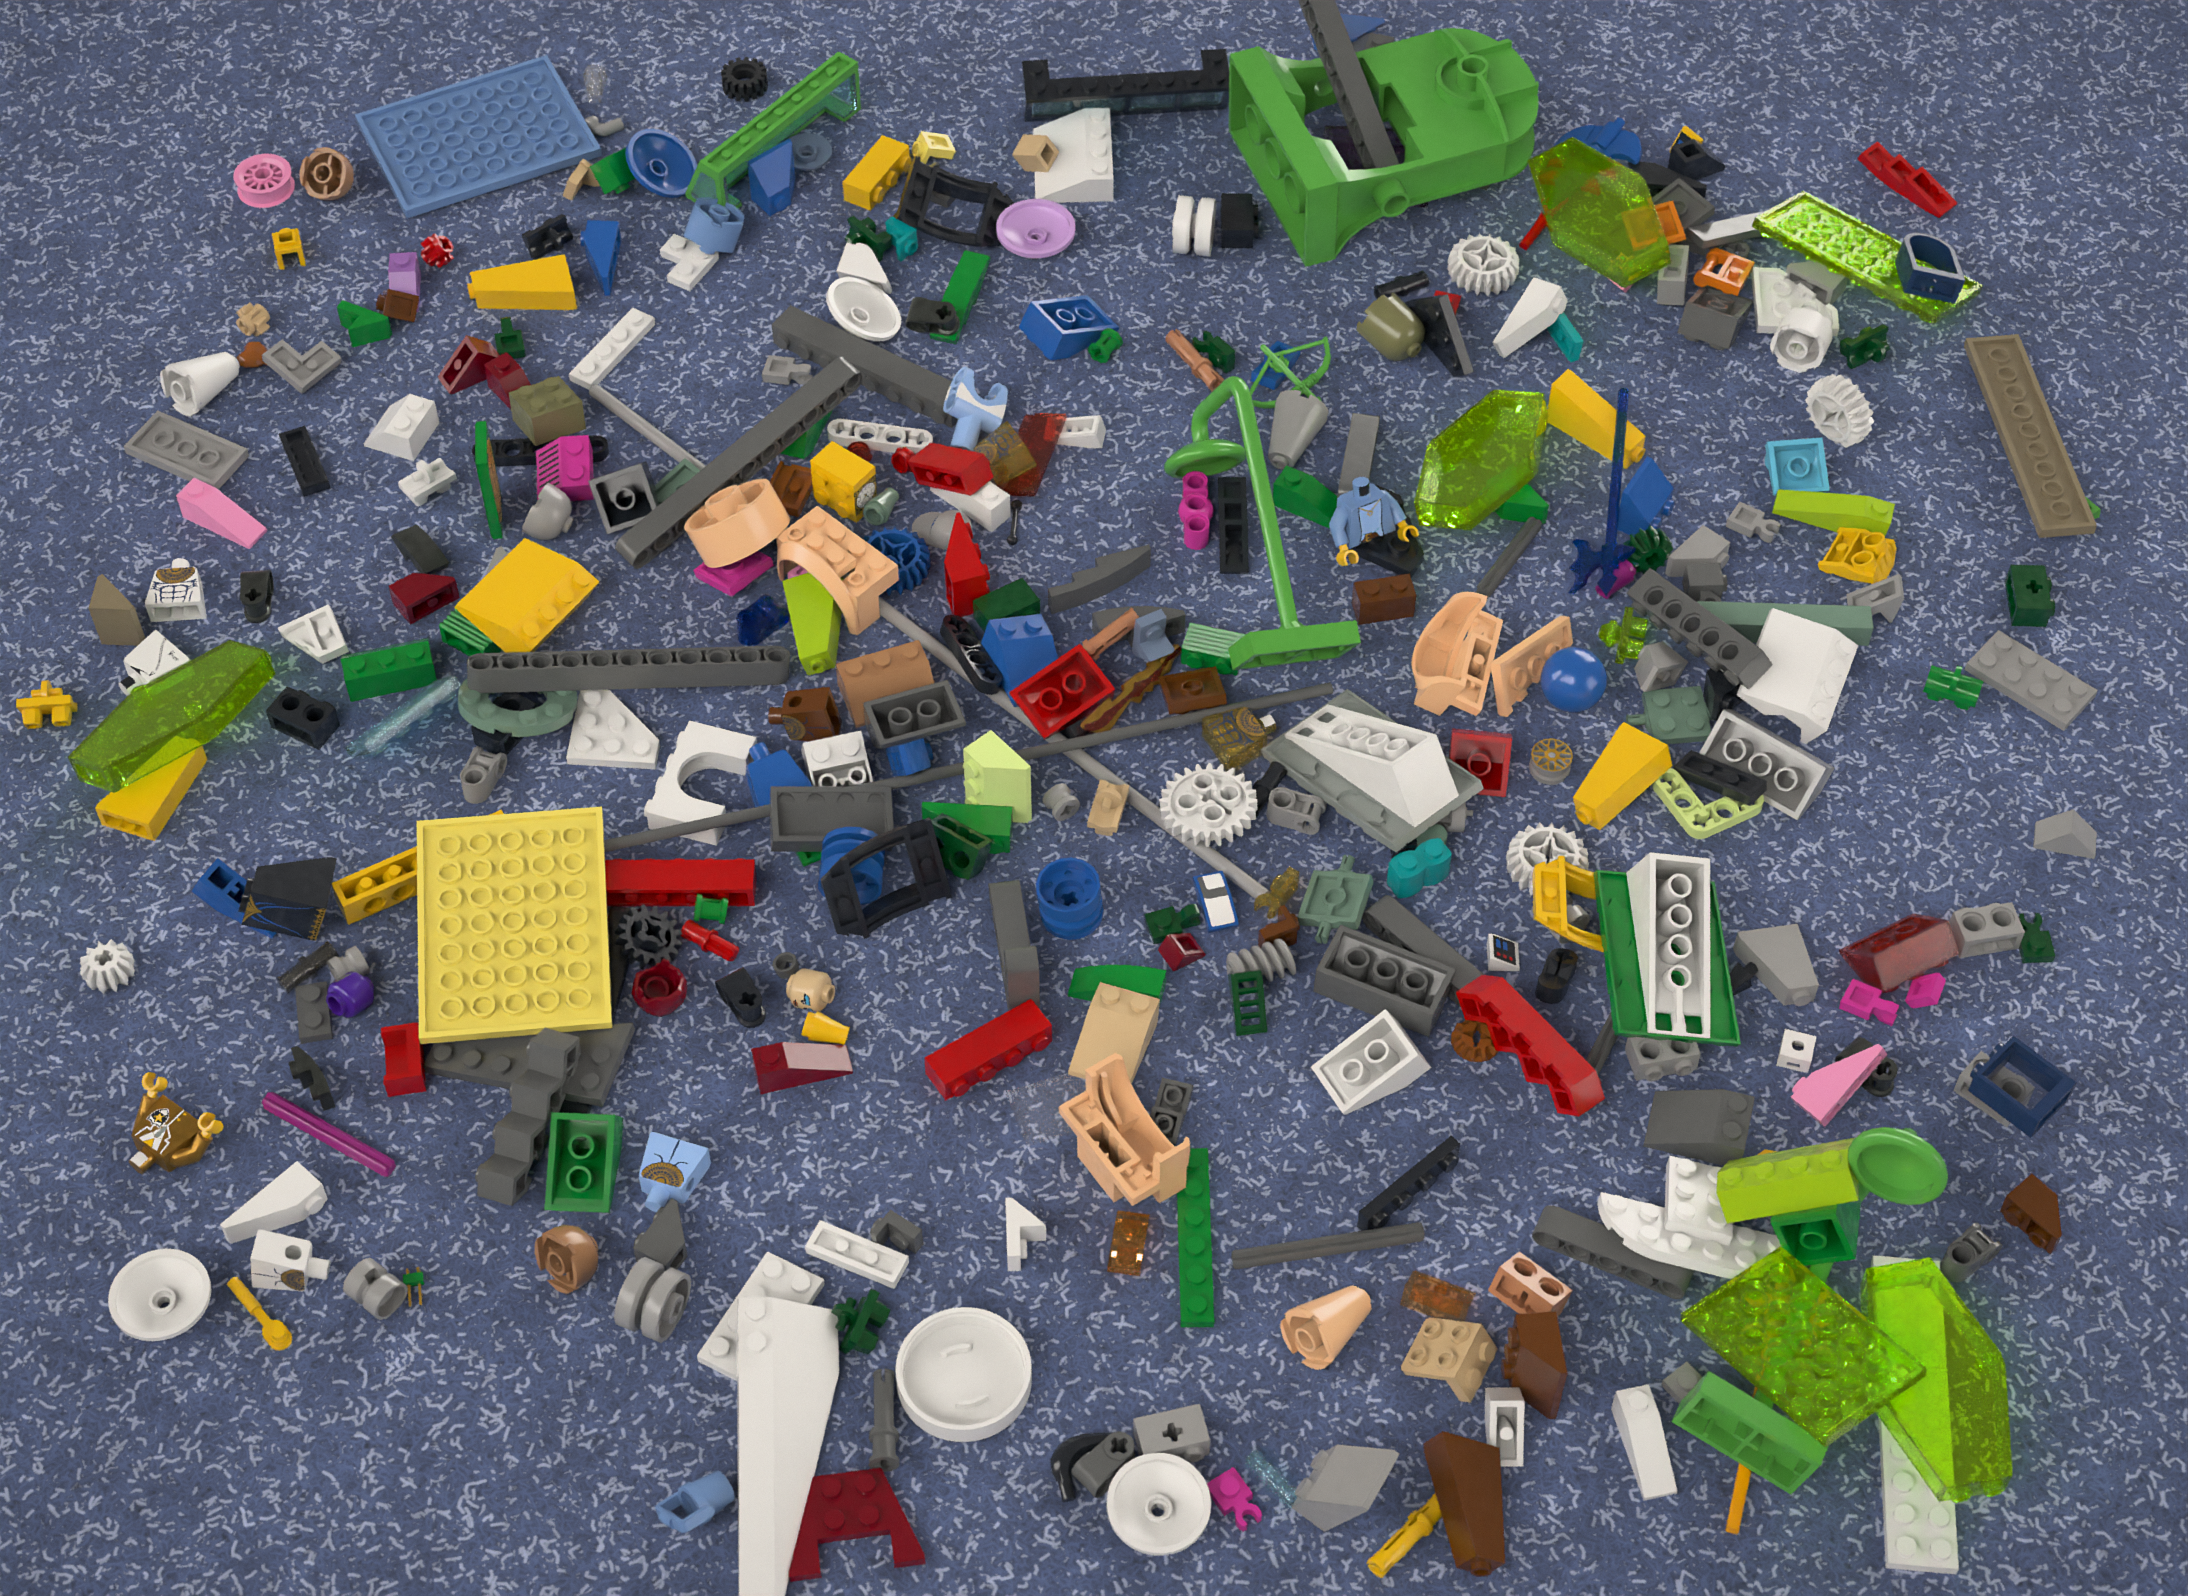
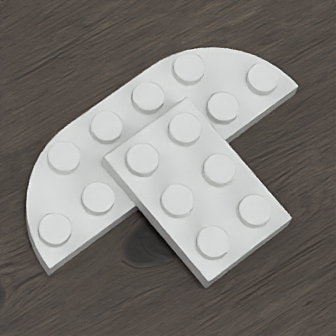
M1669 1156L1666 1164L1665 1208L1603 1192L1600 1193L1597 1201L1600 1217L1607 1229L1610 1230L1612 1227L1619 1236L1624 1238L1622 1244L1629 1249L1656 1261L1734 1280L1762 1279L1766 1273L1773 1270L1779 1271L1787 1260L1776 1235L1726 1222L1716 1193L1717 1173L1721 1167Z

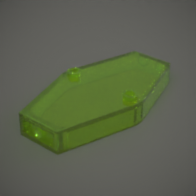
M1574 137L1527 160L1530 178L1551 242L1556 248L1624 288L1671 264L1668 242L1646 181L1641 175Z
M1492 390L1430 441L1427 445L1414 500L1419 526L1472 530L1535 477L1539 470L1548 421L1544 393Z
M228 640L145 685L133 688L130 692L131 694L68 756L79 781L115 793L210 742L229 725L276 675L271 664V656L264 649Z
M1931 1257L1866 1268L1860 1283L1863 1371L1866 1381L1864 1391L1869 1404L1939 1502L1951 1500L1953 1503H1960L1970 1499L1971 1496L1984 1494L1986 1497H1993L2003 1493L2013 1476L2006 1364L2001 1352Z

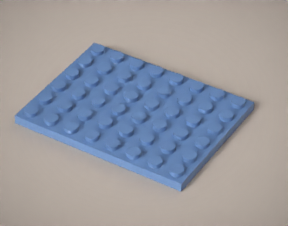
M547 55L355 114L356 122L406 219L579 164L582 159L588 161L602 156L601 147Z

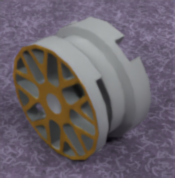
M1553 738L1537 742L1531 752L1530 774L1535 780L1547 785L1564 782V779L1570 773L1573 759L1572 750L1566 743ZM1550 742L1554 743V747L1549 746Z

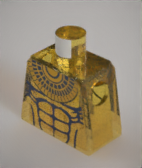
M1008 421L974 447L975 452L983 453L988 458L990 469L994 476L992 479L996 485H1001L1037 466L1026 445Z
M1240 707L1202 718L1201 736L1220 763L1223 764L1226 771L1231 768H1235V771L1262 755L1261 749L1267 745V734L1276 731V723L1270 714L1256 719L1248 707Z

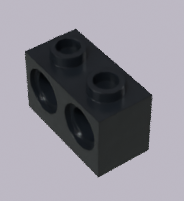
M288 686L266 710L271 728L318 750L321 749L340 726L337 711L333 705L326 701L316 700L302 690L297 691Z
M504 692L493 701V704L507 710L524 711L537 708L535 702L516 692ZM473 725L471 727L475 745L493 754L501 752L507 756L524 738L512 737V733H502L496 729L495 733L492 734Z

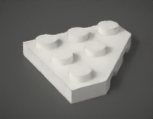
M1753 267L1751 277L1757 333L1775 334L1782 318L1794 307H1800L1829 318L1832 323L1833 336L1838 335V312L1834 306L1829 303L1825 305L1816 299L1814 292L1801 283L1796 285L1787 278L1788 274L1780 268Z
M580 690L566 756L567 764L656 769L660 749L659 739L610 690Z

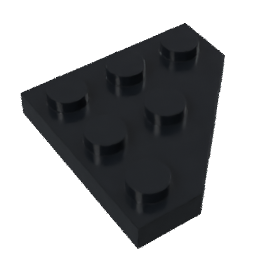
M1448 294L1412 299L1404 302L1425 326L1423 341L1453 377L1465 376L1474 372Z
M1375 485L1380 490H1386L1399 503L1406 515L1401 495ZM1406 515L1405 521L1407 525H1412L1410 517ZM1395 525V531L1348 549L1356 551L1360 558L1396 574H1410L1411 578L1424 559L1423 549L1409 529L1405 534L1409 542H1404L1398 538V525Z

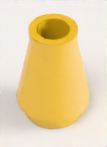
M819 1011L816 1013L808 1012L801 1036L808 1037V1041L845 1045L850 1027L833 1020Z

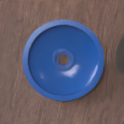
M644 129L634 134L626 147L628 167L643 187L663 197L678 198L685 196L697 168V162L692 152L680 139L663 130Z

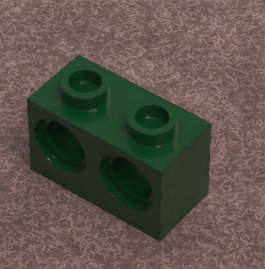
M944 813L933 818L931 821L944 867L952 871L955 876L967 880L982 872L993 840Z

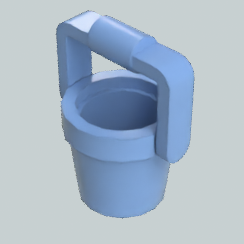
M715 1471L693 1482H687L682 1485L676 1493L659 1502L655 1509L662 1523L671 1529H676L680 1533H686L697 1526L701 1527L711 1521L714 1515L735 1499L731 1484L724 1474L720 1471ZM682 1505L688 1516L681 1519L671 1511Z

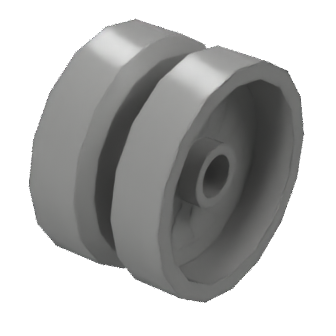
M647 1257L641 1258L630 1270L619 1292L614 1313L615 1324L633 1332L641 1329L643 1336L660 1343L664 1342L673 1333L686 1308L691 1289L690 1275L674 1268L665 1271L663 1264Z

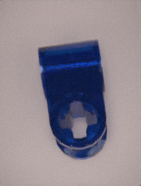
M769 594L761 596L756 602L737 614L738 641L744 646L759 644L788 623L790 619L789 610L778 606Z

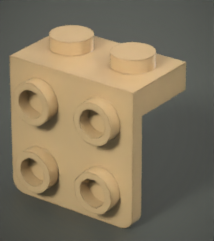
M1428 1318L1419 1330L1401 1365V1369L1405 1375L1446 1380L1460 1401L1471 1403L1481 1386L1491 1362L1495 1358L1498 1348L1482 1324Z

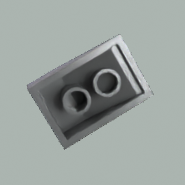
M1707 285L1701 287L1686 302L1677 333L1683 334L1684 338L1690 341L1699 342L1701 340L1710 343L1709 346L1714 349H1729L1734 344L1754 304V300L1739 295L1725 294L1721 290Z
M1725 1089L1655 1091L1643 1147L1723 1166L1729 1160L1742 1158L1755 1097Z

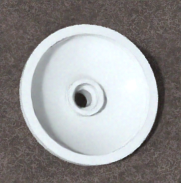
M853 277L837 279L830 285L826 294L828 308L837 323L846 331L868 341H886L896 335L901 326V316L895 303L885 292L865 280Z
M176 1249L153 1250L131 1260L116 1275L109 1291V1310L116 1325L133 1338L144 1341L170 1339L190 1329L202 1317L210 1301L211 1282L203 1264L191 1254ZM163 1303H170L167 1307L160 1308Z
M1149 1453L1130 1460L1116 1473L1108 1489L1107 1514L1113 1530L1125 1544L1141 1553L1162 1556L1175 1554L1188 1548L1202 1535L1210 1517L1211 1497L1206 1481L1192 1464L1175 1455ZM1161 1508L1164 1514L1162 1516H1155L1152 1514V1510Z

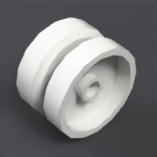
M1178 195L1172 225L1173 253L1187 254L1191 248L1192 238H1194V251L1196 255L1211 256L1215 228L1216 199L1201 198L1196 214L1193 197Z

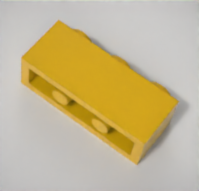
M882 135L842 182L844 201L869 211L877 203H881L888 189L896 185L899 176L906 172L911 164L909 145Z

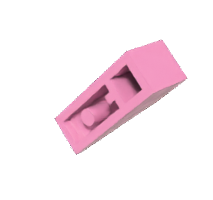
M193 478L176 495L183 518L243 547L250 549L267 532L266 527L217 488L196 478Z
M1877 1044L1814 1071L1807 1078L1802 1077L1792 1089L1794 1094L1791 1098L1795 1104L1825 1127L1887 1056V1053L1882 1046Z

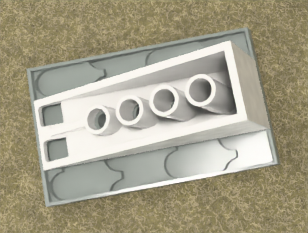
M1348 689L1261 749L1264 758L1270 764L1273 761L1281 763L1288 771L1287 775L1296 780L1299 786L1313 795L1322 798L1326 803L1334 807L1337 813L1360 826L1363 832L1395 852L1428 830V827H1432L1450 814V811H1454L1472 798V795L1475 796L1484 789L1480 779L1443 754L1436 734L1396 723Z

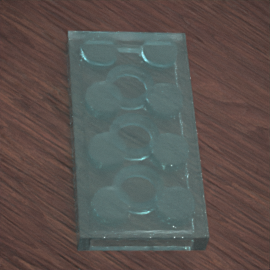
M455 675L434 680L346 746V751L351 757L362 755L365 758L371 754L373 756L379 754L388 747L386 743L394 736L397 739L410 731L411 727L409 724L417 719L418 721L424 720L434 712L433 706L439 702L444 704L455 697L456 693L454 690L462 684Z

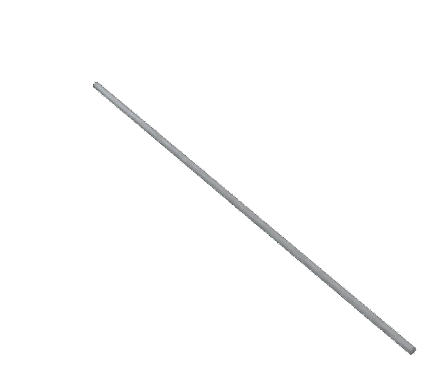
M594 384L589 390L590 396L680 463L686 458L699 470L706 466L600 385ZM847 572L843 578L848 577L849 573ZM879 597V610L883 618L912 640H919L924 649L971 683L950 649ZM999 688V692L993 695L985 694L1041 736L1019 707H1013L1007 693L1003 689ZM1058 732L1045 740L1048 743H1053L1068 738ZM1082 749L1063 752L1064 755L1097 780H1106L1114 785H1129ZM1129 785L1126 802L1173 836L1172 828L1166 829L1165 820H1161L1160 808ZM1182 834L1173 836L1217 871H1223L1225 877L1261 904L1270 896L1268 889L1211 846L1206 847L1203 840H1200L1194 846L1193 838L1182 842Z

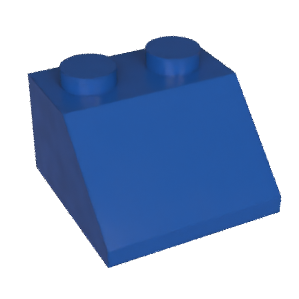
M1648 456L1622 492L1616 529L1628 535L1637 534L1640 528L1646 530L1649 526H1652L1654 529L1660 528L1663 516L1668 517L1675 504V501L1672 500L1673 486L1655 461Z

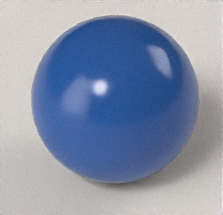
M1567 647L1558 650L1548 658L1542 668L1540 683L1542 692L1551 705L1564 712L1578 713L1592 708L1599 702L1606 689L1607 675L1603 663L1593 652L1580 647Z

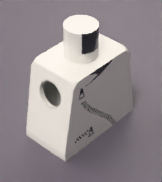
M155 630L124 658L123 662L128 677L118 684L128 697L143 689L152 698H157L192 680L196 675L191 660Z

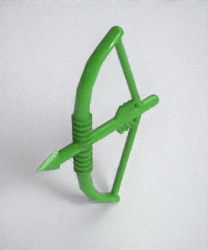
M1327 337L1273 353L1265 344L1260 346L1261 351L1268 359L1250 388L1251 396L1268 366H1270L1276 373L1283 372L1296 385L1291 390L1302 391L1300 396L1304 393L1308 398L1310 395L1316 397L1309 389L1318 383L1328 370L1331 353ZM1324 344L1325 357L1322 365L1315 373L1300 381L1288 368L1289 361L1282 355ZM1252 400L1254 407L1263 409L1275 408L1276 400L1266 402Z

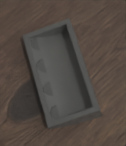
M770 786L771 852H822V841L826 834L842 827H861L873 831L877 835L894 829L891 787ZM893 847L888 848L885 851H892Z

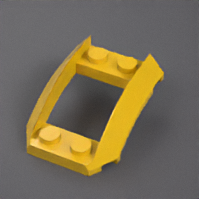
M1558 856L1557 860L1547 864L1544 861L1535 865L1532 874L1534 920L1569 941L1604 952L1600 935L1589 933L1567 923L1566 890L1582 897L1596 900L1594 872L1565 861V856Z

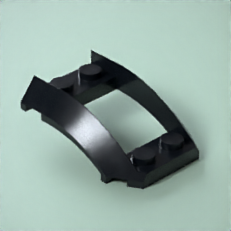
M916 155L904 175L907 177L898 210L893 217L925 234L945 241L978 247L1000 246L1001 243L996 231L997 220L1001 213L1014 202L1007 194L1004 196L997 188L998 183L995 181L992 183L975 181L950 173L936 165L930 167L921 162V158ZM932 190L952 198L984 204L976 234L954 230L926 219L925 215Z
M930 817L900 826L869 839L841 857L820 879L836 933L849 936V934L860 935L864 939L869 938L871 932L892 919L928 906L929 901L946 897V899L952 898ZM905 843L916 883L895 890L862 909L850 869L881 851Z

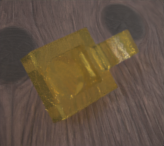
M1289 866L1282 875L1278 874L1270 886L1272 892L1270 894H1261L1255 899L1254 910L1257 912L1262 906H1269L1267 918H1274L1278 907L1285 905L1298 890L1300 872Z

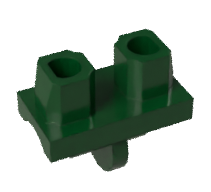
M854 215L847 218L850 230L845 236V241L854 245L862 243L869 246L878 262L882 261L883 252L891 248V235L886 231L876 235L875 222L869 217L861 221Z
M1882 324L1874 329L1868 326L1860 331L1857 338L1851 339L1846 337L1840 341V354L1847 358V366L1854 369L1869 360L1878 363L1886 358V352L1889 351V344L1886 338L1888 326Z
M872 1288L866 1297L860 1299L856 1309H854L856 1300L847 1298L845 1304L837 1303L831 1311L832 1314L838 1317L835 1326L837 1330L844 1331L846 1325H849L839 1346V1350L845 1354L854 1349L869 1355L874 1350L879 1336L865 1329L867 1322L881 1328L889 1316L891 1309L877 1301L880 1293Z

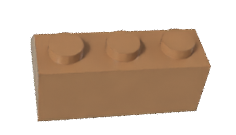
M919 640L836 664L837 684L856 728L865 725L864 702L934 683L929 661Z

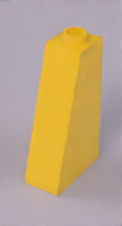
M565 254L470 272L472 283L467 284L470 300L476 299L478 309H577L574 288Z
M1567 369L1552 383L1546 422L1625 469L1633 462L1638 463L1645 453V448L1643 447L1646 436L1573 371Z
M1623 722L1573 796L1577 818L1583 824H1589L1601 830L1672 767L1668 745Z
M174 735L96 805L95 809L101 824L155 841L207 761L202 743L191 737L184 738Z

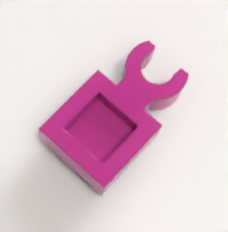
M1234 1467L1207 1483L1210 1497L1222 1514L1225 1516L1232 1511L1234 1512L1235 1524L1238 1529L1243 1532L1247 1530V1523L1242 1518L1244 1515H1252L1257 1522L1261 1521V1510L1256 1505L1248 1503V1501L1253 1499V1492Z

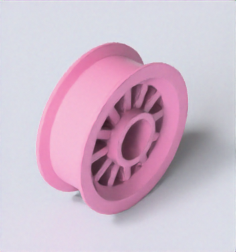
M258 154L245 159L236 167L233 175L234 182L238 187L237 193L242 202L252 207L267 208L279 205L292 195L295 188L290 164L284 158L274 154Z

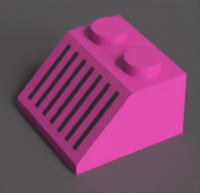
M589 435L559 437L536 451L537 501L539 493L547 483L562 490L571 501L594 500L588 482L593 479V450Z

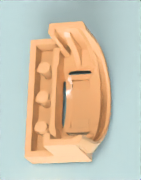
M819 506L813 508L776 538L777 571L781 581L784 580L789 571L798 565L807 570L834 598L844 615L849 633L860 634L880 618L878 596L899 580L898 565ZM847 572L850 573L844 580L840 579Z

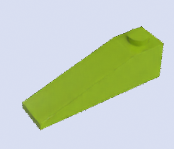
M1778 489L1772 513L1837 532L1839 527L1866 529L1870 532H1880L1885 536L1891 525L1895 504L1865 495Z

